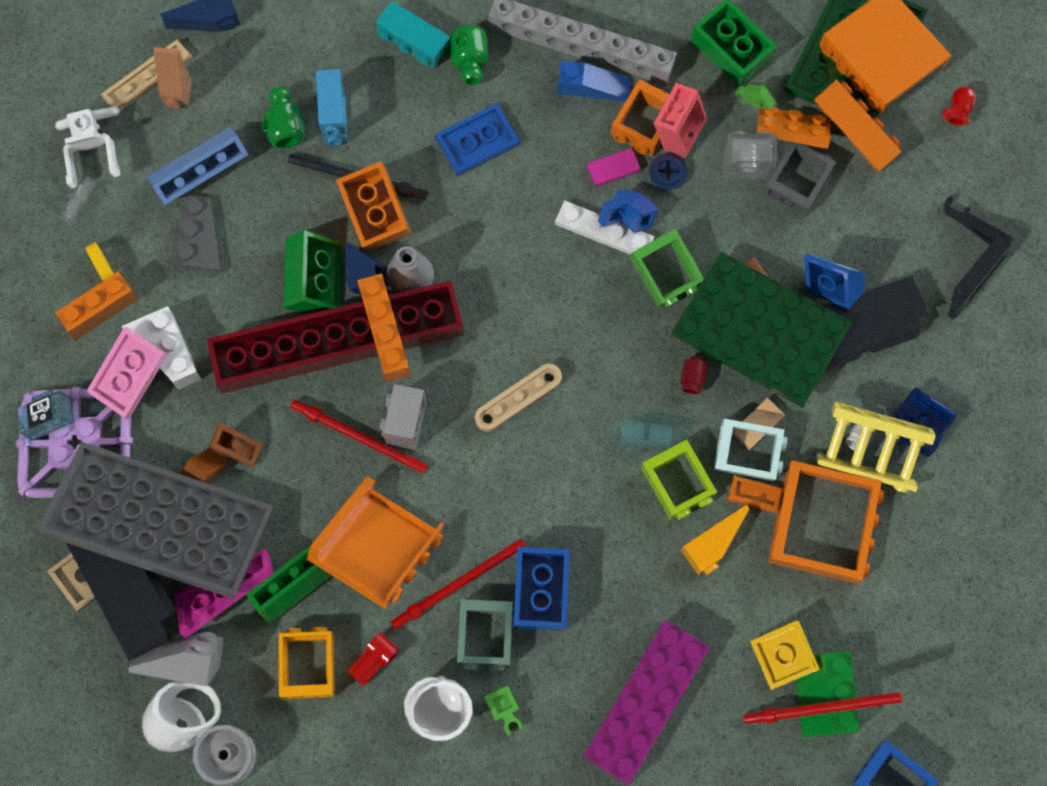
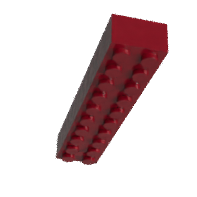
M451 280L388 295L404 350L464 335L463 323ZM363 301L206 339L216 386L221 394L378 356Z

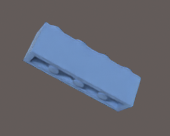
M229 127L146 178L157 196L166 205L243 159L248 153L237 134Z

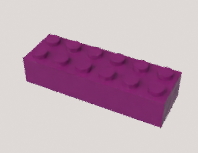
M664 620L582 758L626 786L630 785L710 647L667 620Z

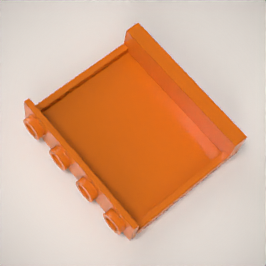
M870 0L824 33L820 42L822 52L836 63L837 69L852 81L853 87L858 92H862L867 98L869 105L873 109H877L880 114L884 113L889 104L935 70L939 72L945 68L951 58V54L901 0Z
M367 476L312 543L307 560L379 606L387 609L391 602L396 603L404 591L401 589L404 584H411L417 574L416 568L419 565L422 567L425 565L431 555L429 553L432 547L436 549L444 537L441 534L444 524L441 522L436 529L374 491L373 488L376 481Z

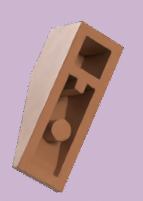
M154 47L153 52L159 95L163 104L171 109L188 107L192 80L179 49Z

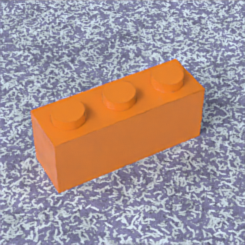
M118 271L55 312V314L76 341L138 299Z

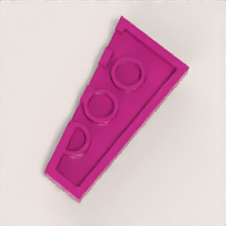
M265 549L255 553L235 599L193 585L174 593L180 634L186 639L273 575L274 572L269 553Z

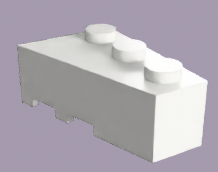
M168 306L121 326L122 328H130L168 354L159 369L178 390L202 380L176 319Z

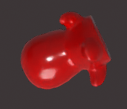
M967 86L954 90L951 96V107L945 108L942 111V116L946 119V122L955 126L970 124L969 114L973 110L976 100L974 90Z

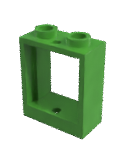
M676 229L629 255L658 307L662 304L669 307L679 301L678 296L686 292L687 296L694 293L699 288L698 284L704 280ZM671 245L691 281L662 296L642 260Z

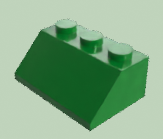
M305 230L286 237L283 308L302 313H316L341 307L343 242Z
M851 652L814 655L820 670L796 680L798 706L856 698ZM857 709L800 717L802 737L860 732Z

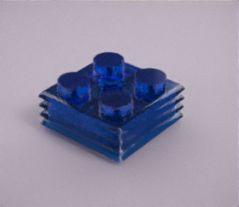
M914 388L894 418L919 425L918 423L921 418L925 420L924 426L932 428L936 436L933 445L925 443L924 446H921L919 452L930 457L956 419L957 413L920 389ZM900 436V440L909 446L911 445L909 438Z

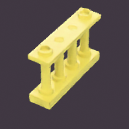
M834 401L831 412L832 416L836 418L837 424L827 455L817 452V464L822 468L836 469L881 481L882 483L893 485L894 489L908 493L909 490L917 492L918 486L916 481L910 478L921 446H924L925 443L933 445L936 436L933 429ZM852 422L859 424L862 430L850 462L836 457L846 427ZM875 429L884 431L885 435H887L876 469L861 465L871 433L875 432ZM902 436L909 438L911 445L901 475L899 476L886 472L896 439Z

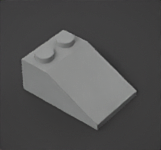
M203 632L190 635L186 639L183 637L168 641L137 657L129 666L128 672L207 687L220 668L224 638L216 637L214 633Z

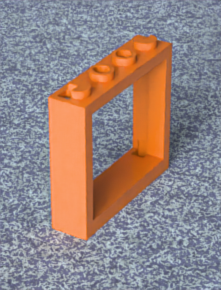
M791 460L787 466L768 563L859 584L863 581V578H867L870 564L866 562L868 553L871 554L875 540L871 538L872 530L877 528L879 514H876L877 504H881L884 490L880 489L882 482ZM799 473L870 490L855 570L783 553Z

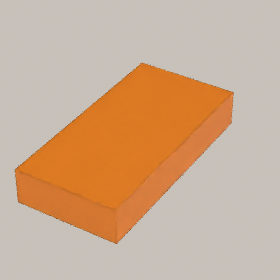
M734 475L727 501L777 514L783 488Z

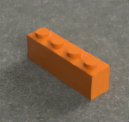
M836 80L814 99V102L872 167L879 172L902 152L899 149L901 144L893 135L888 137L883 131L885 126L877 117L872 119L866 113L869 108L862 100L856 101L850 95L853 91L844 81L839 83Z
M382 274L357 280L386 382L411 376Z

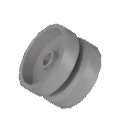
M217 725L204 732L198 738L193 749V763L197 773L205 781L219 786H234L245 781L253 772L257 763V749L253 739L246 732L230 725ZM226 750L229 754L228 758L221 760V756L225 754Z

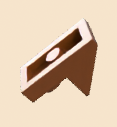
M218 423L209 447L220 456H227L248 467H253L263 444L222 423Z

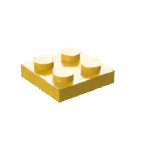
M799 621L792 622L750 641L771 690L820 670Z

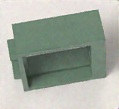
M461 599L457 663L458 665H463V670H478V666H489V671L502 672L505 667H510L513 602ZM467 613L506 615L504 658L465 656Z

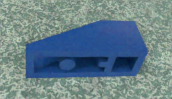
M561 61L558 95L626 101L629 97L631 78L586 63Z

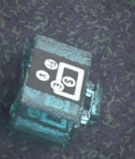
M48 390L32 397L31 400L33 402L18 408L20 434L30 440H35L74 423L71 397L60 390L57 392Z

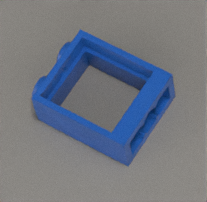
M885 740L878 744L851 782V785L869 786V782L889 755L925 782L923 786H935L939 780Z

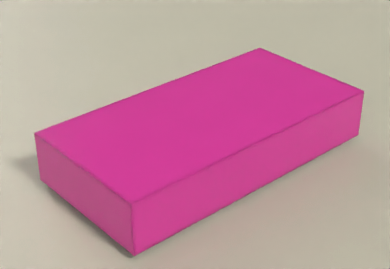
M632 148L587 163V169L595 188L639 173L641 170Z

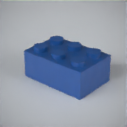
M518 547L513 629L565 632L570 550Z

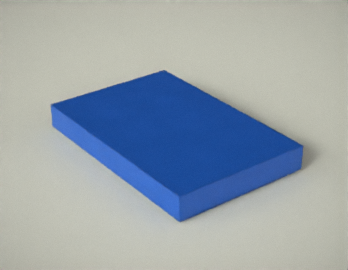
M498 103L434 135L457 177L519 146L521 143Z

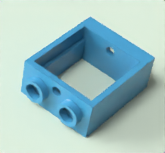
M340 69L316 71L318 119L324 144L339 146L342 143L348 142L345 89Z

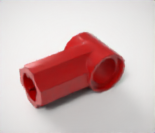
M381 632L369 642L365 648L366 651L347 671L362 686L368 684L382 667H386L400 651Z

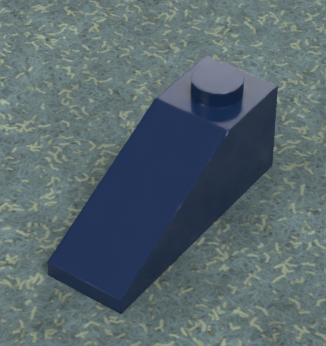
M196 0L160 14L166 29L220 32L232 30L236 25L240 24L232 0Z

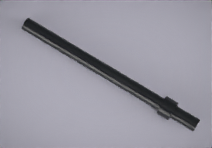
M290 154L288 158V163L338 177H344L356 172ZM391 181L395 192L399 196H412L423 200L428 198L429 191L412 187L411 183Z

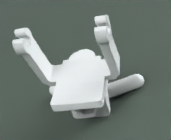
M113 106L94 111L85 109L67 114V118L56 122V129L64 130L70 128L72 137L64 139L65 146L63 148L67 171L66 181L71 188L78 186L73 152L96 149L105 143L110 174H113V177L120 176L114 141L106 133L99 134L97 130L100 129V126L96 123V120L117 116L120 112L118 107Z

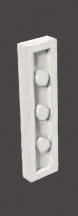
M565 200L555 221L557 226L627 254H631L654 240V236L645 232L633 233L625 224L620 222L603 227L598 222L600 214Z

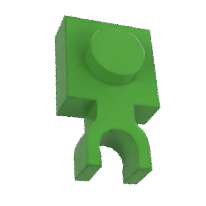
M748 84L746 87L739 86L734 93L736 96L743 97L740 101L742 104L749 103L756 109H771L776 103L764 85Z
M508 684L484 696L495 721L501 718L504 719V728L507 735L511 734L508 728L511 722H516L519 729L523 728L519 718L513 715V712L519 710V707Z

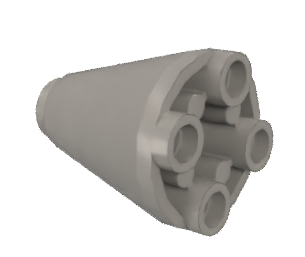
M406 246L397 250L386 267L387 285L393 294L433 284L434 271L432 264L423 254L412 247Z

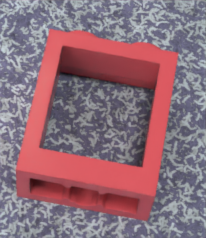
M676 83L654 122L664 150L683 158L687 157L707 120L698 90Z

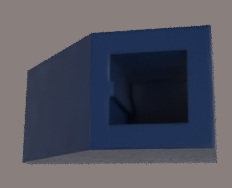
M346 243L344 257L347 264L348 276L346 281L349 291L361 295L357 280L382 274L387 289L385 265L362 248Z

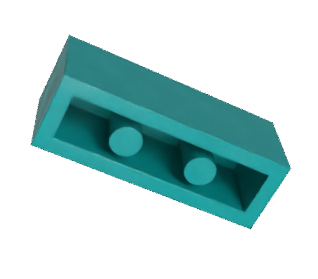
M393 1L389 3L375 22L377 34L382 40L393 42L400 51L405 54L410 53L414 55L424 66L430 65L436 68L451 48L450 36Z

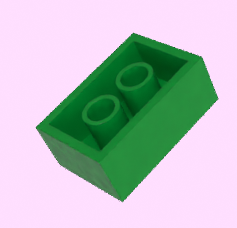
M724 0L694 25L690 38L738 87L746 83L773 60L777 45L730 0Z

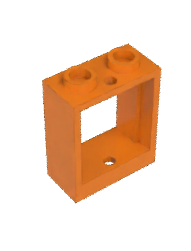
M639 79L614 120L610 135L619 143L630 144L640 154L653 156L661 142L658 133L656 132L654 137L650 139L622 123L637 99L661 111L669 94Z

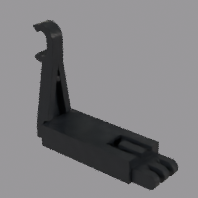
M953 195L945 200L944 212L989 245L954 288L948 316L951 319H956L1006 259L1013 237L970 214V206L965 207L963 212H958L952 208L950 204L953 203Z

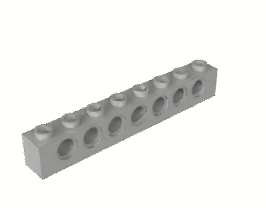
M494 0L489 13V29L664 85H668L675 65L677 52L512 0Z

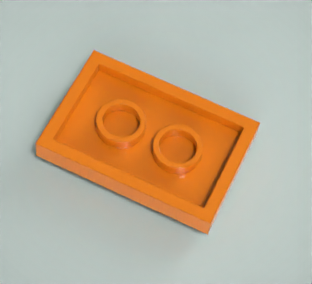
M775 106L771 109L759 108L756 135L828 149L830 143V119L819 114L813 116L802 114V112L797 110H779Z

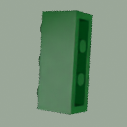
M309 546L246 594L257 612L269 624L332 576L307 560Z

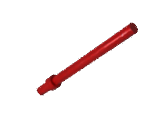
M296 399L290 405L291 409L307 416L306 419L328 426L423 474L428 468L427 464L322 413V410L315 406L310 407Z
M520 538L418 604L414 602L407 607V611L390 621L392 626L396 630L412 619L414 621L423 616L422 613L516 554L518 547H526L524 542Z
M901 692L783 709H776V707L764 708L762 712L744 714L745 724L761 722L773 724L778 723V720L903 703V696Z

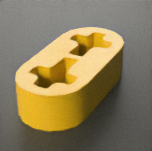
M96 241L85 247L101 279L104 281L112 276L114 273Z

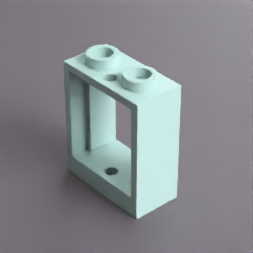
M723 419L713 470L768 481L776 480V476H781L783 462L779 461L781 451L785 452L787 437L783 436L784 429ZM733 429L775 436L769 472L727 464Z

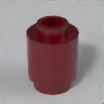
M690 356L689 359L684 360L680 378L681 391L698 395L701 393V389H704L709 366L704 362V358Z

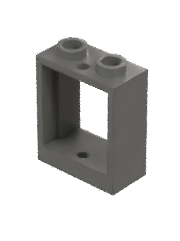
M791 142L766 184L763 195L805 217L831 174L836 162L829 155L811 149L809 145ZM792 154L824 170L808 198L777 181Z

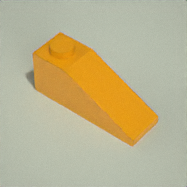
M747 505L683 546L681 551L698 576L703 572L709 575L719 568L717 563L724 556L749 511Z

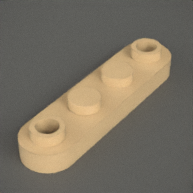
M545 364L487 402L476 411L475 423L477 427L484 432H491L549 394L561 383L562 373L556 365ZM552 375L554 379L551 382H547L544 377ZM485 416H490L492 418V422L485 423L483 421V418Z

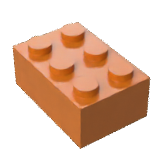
M381 161L336 180L361 246L367 253L412 234L387 169Z

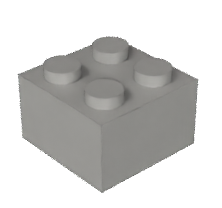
M394 384L392 392L388 391L385 402V406H388L387 416H382L380 430L387 445L416 450L426 407L425 393L422 389Z

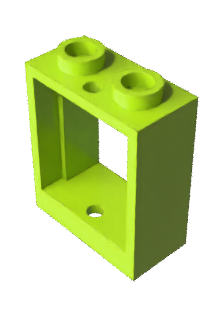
M687 439L642 463L641 469L670 520L676 517L678 520H682L692 514L690 510L699 505L702 509L714 502L712 498L715 497L717 491ZM686 456L705 492L675 507L655 471Z

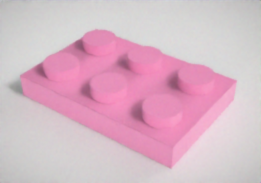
M124 327L86 392L122 417L130 419L168 354L130 328Z

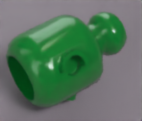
M460 26L451 34L450 57L452 65L462 71V82L467 86H475L481 83L483 73L480 69L489 60L488 37L483 28L479 26Z
M274 88L268 95L269 102L272 105L265 111L264 118L262 119V131L267 134V139L272 146L281 149L292 148L304 141L306 133L304 126L305 118H303L300 107L290 102L291 93L287 88Z

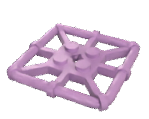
M78 386L72 387V389L26 392L23 395L24 399L21 404L19 440L16 441V447L19 448L18 493L22 497L53 498L57 488L36 487L54 469H67L79 447L77 445L76 449H73L69 445V442L74 437L100 448L103 446H120V454L130 457V446L133 445L131 417L127 419L121 416L120 437L102 438V423L115 411L107 406L96 417H81V399L95 398L86 392L87 389H81ZM50 395V400H73L72 418H64L65 427L50 432L49 440H30L27 404ZM49 448L48 464L28 482L29 449Z

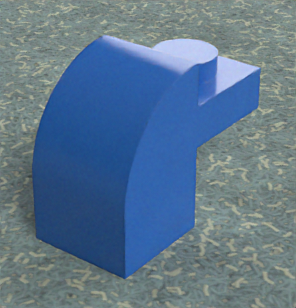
M618 190L614 200H609L603 204L598 222L603 227L623 222L633 233H637L653 227L659 209L647 197L638 192Z

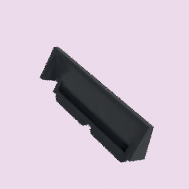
M909 275L865 291L850 309L834 303L823 306L853 322L826 370L859 359L862 355L861 349L867 348L869 352L876 353L915 339L920 335V328H923L919 318L930 313L913 276Z
M66 543L128 661L167 642L166 632L161 624L170 620L169 616L174 613L175 609L155 572Z

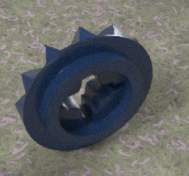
M665 153L653 159L649 167L651 182L657 185L658 189L663 188L669 191L675 188L678 189L685 183L688 172L687 166L679 156ZM667 164H669L670 172L675 173L671 174L669 180H667L664 173H661L665 172Z

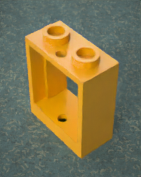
M314 627L312 632H301L300 628H288L286 633H279V697L281 699L335 697L334 634L332 631H327V627ZM326 641V684L289 686V643Z

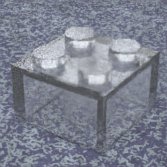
M743 131L728 133L722 150V179L769 180L777 164V134H770L766 131L757 132L756 134H745Z

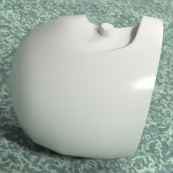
M444 676L427 677L416 682L409 689L404 701V709L410 727L417 734L432 741H443L459 735L468 726L472 716V701L466 689L456 681L446 679Z
M179 681L169 683L160 689L150 700L142 716L143 735L147 742L159 751L172 753L189 749L219 719L221 713L220 700L215 691L208 685L206 687ZM189 688L204 692L211 698L214 704L212 719L205 723V719L197 707L182 698H176V696L182 690ZM180 718L187 722V728H179L176 724L177 720Z

